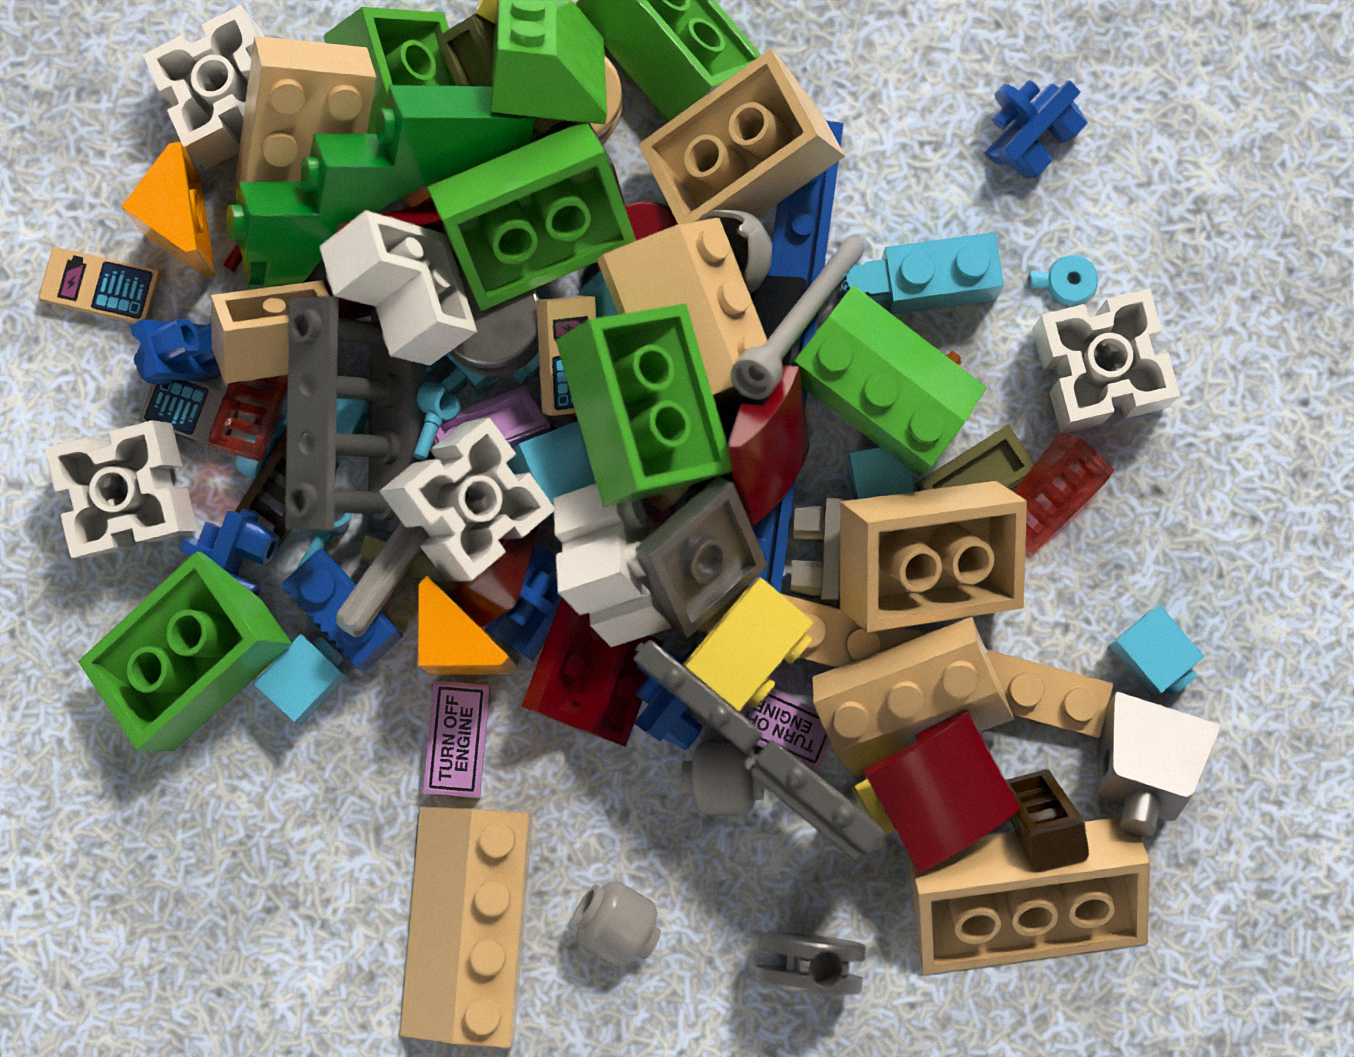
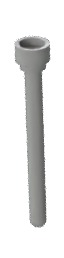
M850 236L842 243L763 346L749 348L738 358L731 368V380L740 393L752 399H763L768 397L783 376L781 360L843 280L847 270L852 268V265L856 263L864 252L865 245L860 237Z

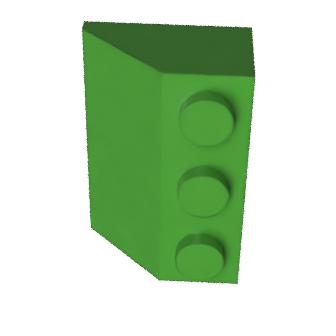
M497 0L493 37L491 112L606 125L607 103L604 38L572 0Z
M578 0L576 6L603 36L604 46L619 62L623 73L629 79L636 82L653 102L657 113L668 122L762 55L715 0Z
M361 7L323 35L325 43L367 47L376 74V82L367 134H376V114L379 108H385L389 85L456 86L436 39L438 35L449 29L445 13Z
M586 122L575 124L427 187L480 311L597 262V258L601 255L636 241L606 153Z
M854 285L791 365L799 367L801 385L805 390L917 476L922 475L934 465L967 421L987 388Z
M687 304L589 319L556 339L603 507L656 496L732 472L728 446Z
M196 551L90 649L78 663L137 751H175L288 649L292 643L259 597L203 552Z

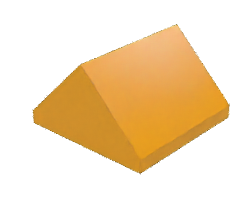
M180 141L169 143L121 208L147 238L203 277H215L216 272L201 173Z
M428 576L419 583L418 666L429 675H510L517 666L510 657Z

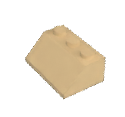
M771 48L638 144L678 224L699 221L703 214L714 210H739L750 213L758 218L845 157L821 111L777 53Z
M720 218L678 224L607 252L597 258L618 315L687 304L715 404L739 399L744 396L736 389L731 380V368L745 350L763 346L767 338Z
M973 617L813 676V704L834 752L855 778L865 775L866 767L916 743L915 734L965 709L970 713L979 732L1014 720Z

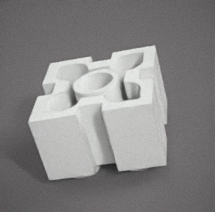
M241 5L202 24L206 37L190 44L183 35H180L143 54L158 91L173 105L167 111L182 145L205 169L239 153L254 36L264 37L261 29Z
M1150 288L1107 298L1097 311L1096 316L1092 317L1088 316L1085 304L1041 314L1032 329L1043 371L1055 368L1058 371L1059 379L1049 394L1060 434L1101 425L1114 413V407L1121 406L1124 419L1167 409L1180 396L1169 354L1164 353L1154 356L1151 343L1162 332ZM1098 353H1101L1104 361L1113 360L1115 366L1111 371L1103 370L1097 365L1095 358Z
M490 417L463 422L430 449L436 457L435 460L413 463L379 491L406 528L422 526L430 538L422 543L420 547L446 582L472 581L506 552L498 540L524 537L556 510L530 473L514 475L506 462L516 453ZM467 491L470 497L465 501L464 496Z
M152 420L109 431L112 442L111 446L109 439L85 437L44 448L55 492L70 493L74 511L60 515L71 558H91L134 547L132 533L134 534L135 542H157L198 531L188 488L173 487L169 471L170 469L182 467L172 423ZM124 481H126L128 485L126 499H118L116 489L123 487Z
M596 483L553 498L556 509L554 510L555 535L562 542L563 551L556 554L558 593L579 615L584 613L590 614V626L610 647L672 628L635 551L639 544L662 525H656L648 516L641 500L603 507Z

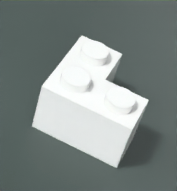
M364 211L320 246L327 271V279L332 288L333 295L376 307L383 331V340L388 347L390 356L432 365L477 332L447 234L370 211Z

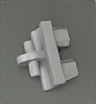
M826 498L825 506H809L795 508L793 541L824 543L823 562L792 560L791 592L808 597H821V605H837L839 599L840 502L843 501L840 498Z

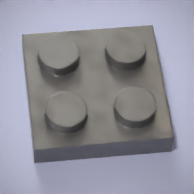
M719 476L635 548L672 629L686 638L693 634L768 567L734 485Z

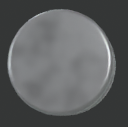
M460 273L477 332L451 350L450 353L464 368L484 376L507 375L523 368L539 351L536 300L540 299L535 288L480 311L464 273Z
M764 932L760 935V950L787 955L786 965H757L755 978L758 983L781 989L819 994L857 995L861 993L863 977L850 974L848 962L865 961L866 946L864 944L845 939L798 933Z

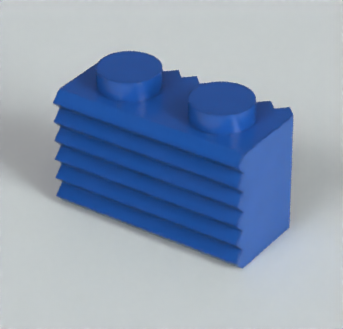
M321 548L283 581L282 590L290 596V599L298 604V607L305 612L307 617L313 620V624L319 627L323 634L328 636V640L334 643L339 651L344 653V657L351 661V665L358 670H368L404 636L381 611L378 612L364 634L359 637H354L337 626V612L356 587V584Z

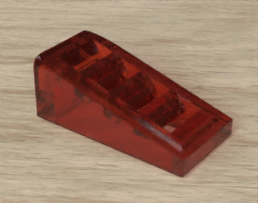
M288 374L252 380V382L273 387V393L247 386L248 381L229 383L209 435L207 447L262 462L282 415L283 401L288 392ZM243 396L268 403L269 405L265 409L241 402L240 400ZM237 412L263 421L260 426L235 419L233 416ZM229 428L257 436L255 443L225 434Z
M1059 432L1013 491L1027 500V511L1038 520L1033 529L1026 523V550L1032 554L1061 528L1106 483L1114 472V469L1080 437ZM1073 462L1080 467L1077 472L1069 467ZM1057 477L1066 484L1062 492L1052 483ZM1041 493L1052 503L1048 510L1036 500Z
M538 525L522 538L498 540L506 552L472 581H460L452 592L451 598L477 626H486L515 606L525 579Z

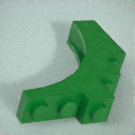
M389 85L385 108H379L376 114V134H313L310 157H303L301 181L239 182L236 205L228 206L226 224L229 238L237 240L243 257V277L247 285L246 290L303 283L323 258L320 246L336 234L340 223L353 221L364 211L376 213L403 196L530 144L536 118L491 112L492 86Z

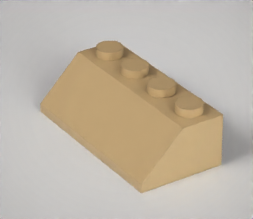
M420 807L400 1036L451 1044L511 1048L514 1045L532 814L481 809Z
M1122 816L1085 821L1089 847L1088 859L1044 872L1035 871L1015 831L985 835L955 855L919 873L908 853L909 884L923 975L1148 944L1150 861L1141 837L1128 834L1120 827Z

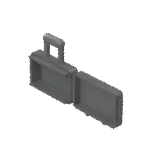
M648 641L645 645L640 642L635 648L638 653L634 658L637 665L743 753L749 754L750 758L754 759V762L758 764L750 775L852 860L858 861L863 853L870 855L875 848L881 850L886 843L882 839L886 834L881 826L777 742L770 740L757 757H753L750 752L761 740L762 732L751 724L742 713L740 714L674 658L670 657L652 641Z

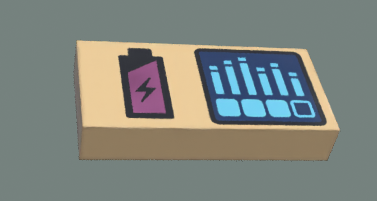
M53 246L38 299L41 302L136 323L142 319L150 320L162 274L158 270Z
M583 295L536 300L542 414L554 416L576 413L556 339L585 321L596 318L595 296Z

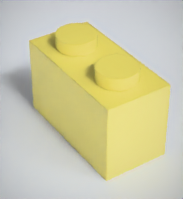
M756 577L683 663V666L737 711H740L746 703L754 709L774 686L775 682L768 676L784 659L791 665L809 645L812 638L805 632L814 622L761 577Z

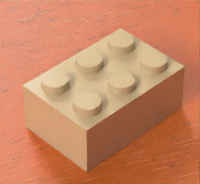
M254 36L234 185L236 200L239 182L301 181L303 157H310L313 134H367L376 82V74L367 47Z
M990 481L841 501L840 609L866 632L1023 609L1027 500L999 482Z

